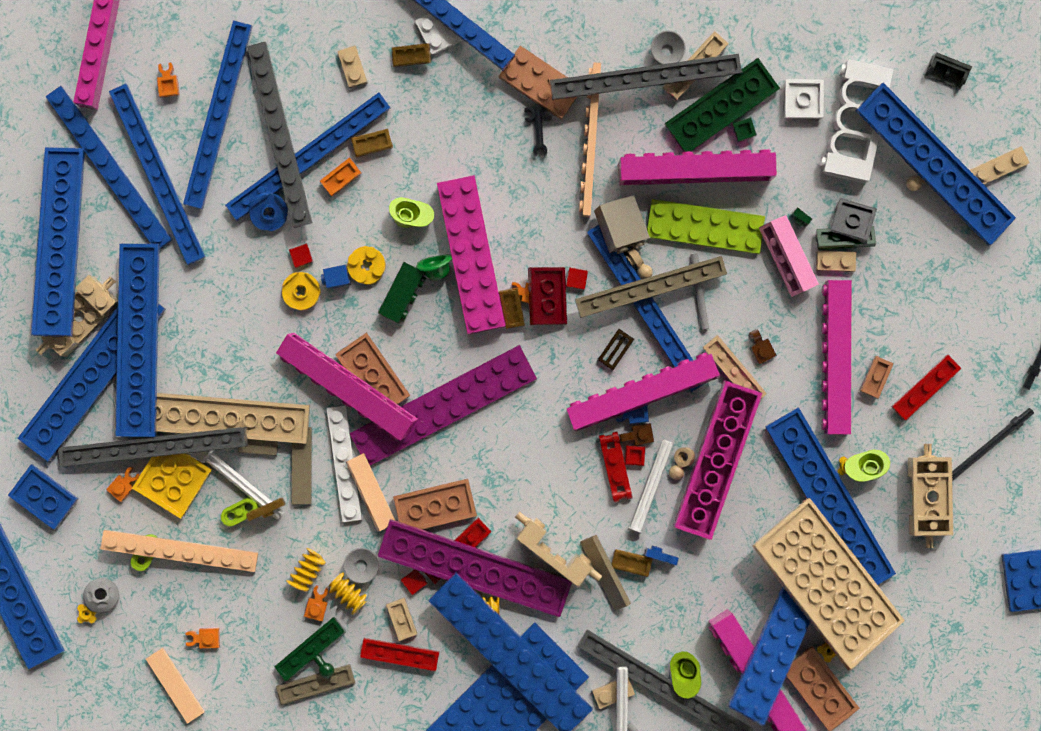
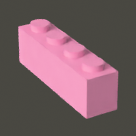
M786 215L759 227L791 297L819 285Z

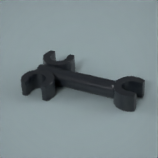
M544 107L542 109L524 108V112L532 114L531 117L525 118V122L530 123L535 119L536 146L533 149L534 156H537L538 149L544 150V156H547L548 153L543 141L542 120L549 122L552 120V116L544 115V112L547 111Z

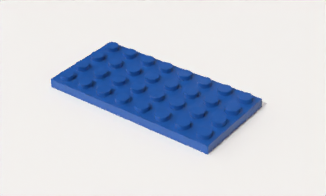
M536 622L521 635L575 691L589 678L575 661ZM491 665L426 731H536L547 718Z

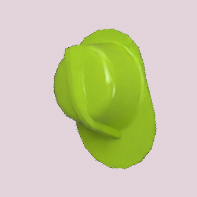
M399 197L392 200L389 205L391 217L401 228L428 226L434 219L432 207L421 201Z
M876 449L853 455L845 463L846 474L851 479L859 482L877 480L890 469V459L887 454Z
M681 651L676 653L670 661L674 690L682 698L695 697L701 689L700 663L689 652Z

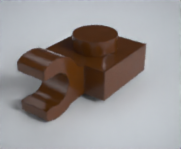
M758 329L749 332L755 343L750 348L758 364L777 356L769 339L762 340Z
M651 423L631 426L632 432L619 434L620 442L634 440L635 445L654 442Z

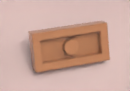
M874 356L860 392L879 399L894 363Z

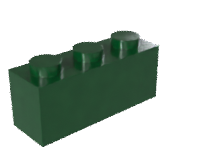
M403 262L378 314L398 324L401 321L405 322L409 314L407 309L410 304H414L418 296L415 294L418 287L422 288L426 281L424 272Z

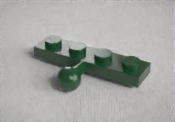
M335 617L331 618L274 666L285 682H288L314 660L319 666V674L323 678L332 677L334 674L333 665L326 663L320 654L346 633L345 629Z

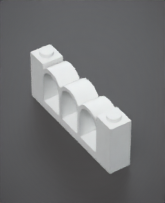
M850 59L845 64H842L839 74L842 76L841 82H845L839 91V101L842 107L833 117V126L837 132L829 139L827 144L828 153L825 157L821 158L819 168H822L821 174L865 184L870 181L879 135L871 126L869 134L845 128L840 121V115L843 111L856 112L855 110L860 106V104H855L847 98V86L859 85L876 89L884 82L890 88L894 69ZM845 136L867 141L863 160L839 154L835 149L836 138Z

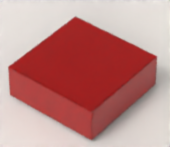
M307 243L289 249L295 268L314 262Z
M569 267L566 287L585 290L588 271Z
M626 445L625 465L644 466L645 447Z
M416 569L401 579L412 595L428 584L419 570Z

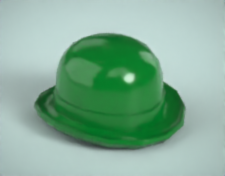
M444 254L424 258L417 262L416 268L423 271L430 280L443 279L449 274V262L452 260V255Z

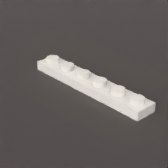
M347 407L327 408L342 522L362 520L358 488L346 464V461L354 458Z

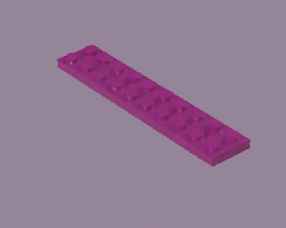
M518 345L401 406L418 419L407 437L403 440L391 438L389 432L374 426L373 421L351 432L350 435L360 455L364 453L371 466L536 380L537 377L522 348Z
M392 519L389 520L377 557L449 580L457 573L473 589L557 617L561 616L572 585L568 578Z

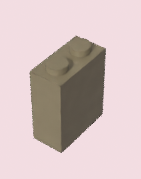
M634 195L602 204L594 210L609 253L617 252V254L626 252L632 246L634 249L640 248L650 238Z

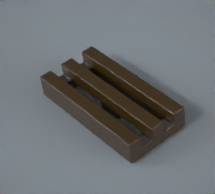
M618 329L597 360L613 371L634 341V338ZM619 334H621L622 338L605 361L603 359ZM627 338L629 341L613 365H611L609 362Z

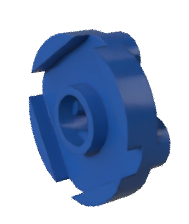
M273 192L259 194L248 207L250 219L258 229L274 231L282 227L286 222L287 205L279 195ZM273 208V210L271 211L272 215H264V209Z

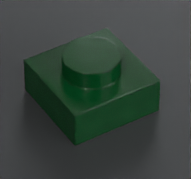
M751 117L732 124L738 142L757 136Z
M798 207L790 215L793 218L792 221L800 227L802 225L806 227L812 221V218Z

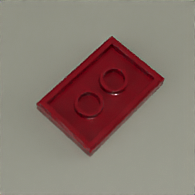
M529 267L530 325H567L565 267Z

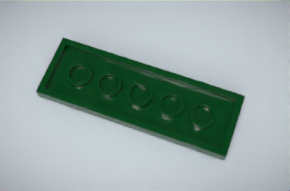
M756 58L742 68L741 74L732 75L665 122L664 125L684 152L693 151L780 89L759 58Z

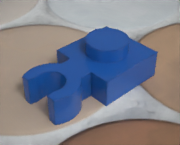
M648 405L624 413L622 418H617L616 421L624 422L629 418L630 424L649 422Z
M653 545L651 548L646 547L645 556L677 565L679 558L662 552L663 548Z

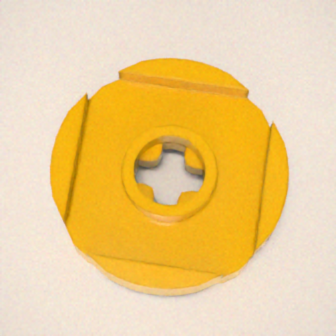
M359 247L348 257V272L358 283L370 285L382 278L386 268L385 258L374 247ZM367 260V262L372 263V265L369 266L370 270L368 271L365 268L362 269L361 265L364 264L363 261Z
M292 273L284 280L282 285V297L285 303L291 308L300 311L312 308L318 302L321 295L318 281L309 273ZM297 287H305L306 294L298 296L296 294L298 292Z

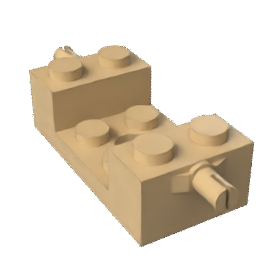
M88 275L76 286L72 337L41 336L44 342L35 350L42 355L50 347L60 356L67 357L118 307V300L108 291L116 281L110 276L101 284L95 276ZM78 311L84 313V319L81 322H77L75 319V314Z
M923 444L924 455L908 457V477H912V515H909V534L926 536L925 548H934L933 536L953 535L952 457H936L932 455V444ZM930 491H935L937 494V499L934 502H930L927 498Z
M521 512L516 515L515 518L524 524L523 529L517 535V539L579 587L587 575L597 582L601 579L602 575L593 569L591 560L584 554L580 556L575 554L566 565L567 562L559 554L554 556L550 553L551 548L545 543L541 542L539 544V541L546 533L543 522L537 518L535 520L527 518Z

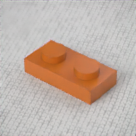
M349 157L322 178L320 182L333 197L362 173Z

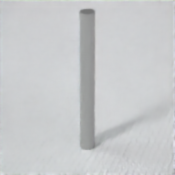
M698 253L691 254V263H699ZM701 282L695 284L701 329L706 330L709 329Z

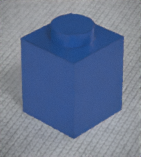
M347 265L323 269L324 274H321V281L323 286L326 285L327 289L351 285Z

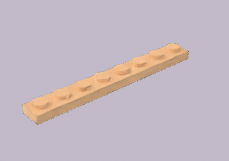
M593 62V68H589L588 75L600 73L601 63ZM599 94L587 95V98H590V106H586V117H589V125H585L584 136H588V141L583 146V155L587 156L586 163L582 162V174H585V182L581 181L580 193H584L583 201L580 200L579 212H583L582 217L588 218L591 216Z
M103 530L100 548L107 551L250 572L256 571L258 552L111 530Z

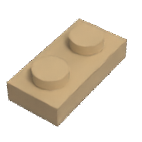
M356 45L337 51L349 88L368 83Z
M817 251L816 271L855 272L856 252Z
M405 597L386 604L399 641L418 634Z
M628 678V697L635 695V692ZM617 680L592 690L599 709L617 702Z

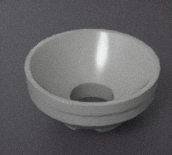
M662 31L652 40L651 54L659 64L679 62L685 54V42L681 35L674 31ZM665 45H669L673 50V53L669 56H665L661 51Z
M366 548L352 550L344 560L346 575L356 583L371 581L379 570L377 556ZM359 560H364L367 563V568L363 572L358 571L355 567L356 562Z
M97 578L89 582L85 587L83 600L91 611L106 613L112 610L118 603L119 591L111 580ZM104 589L107 594L103 600L96 599V590Z

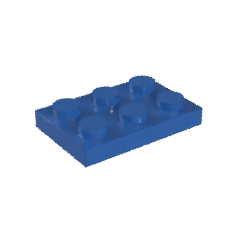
M34 464L28 467L8 494L9 497L53 530L59 526L79 499Z
M1041 549L1002 554L1009 611L1015 612L1041 608Z

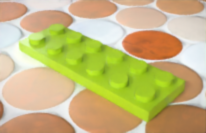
M652 199L647 231L649 237L653 239L760 254L762 234L759 227L764 225L765 216Z

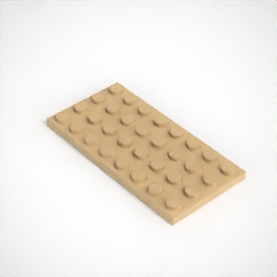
M810 498L804 500L752 545L847 670H852L905 621Z

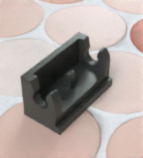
M936 52L932 56L924 76L961 89L962 85L966 83L972 66Z

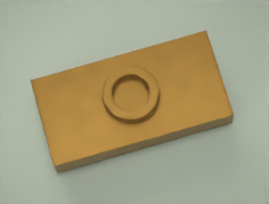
M430 44L392 47L393 67L431 63Z
M388 129L351 138L356 158L393 148Z
M518 287L500 290L499 297L506 329L525 326Z
M281 497L248 512L246 517L248 521L260 516L267 518L274 514L273 510L284 506L286 503Z
M615 549L611 564L614 569L648 577L653 558Z

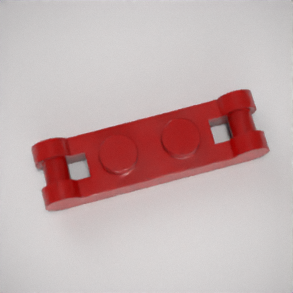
M612 432V435L607 436L604 434L599 435L614 503L620 502V499H633L618 432ZM614 442L615 447L608 449L607 443ZM624 485L625 491L617 492V486Z

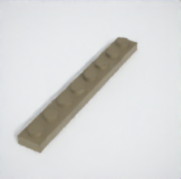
M722 256L580 297L575 299L580 318L718 278L727 275Z

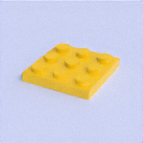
M187 453L151 457L132 489L182 519L213 469Z

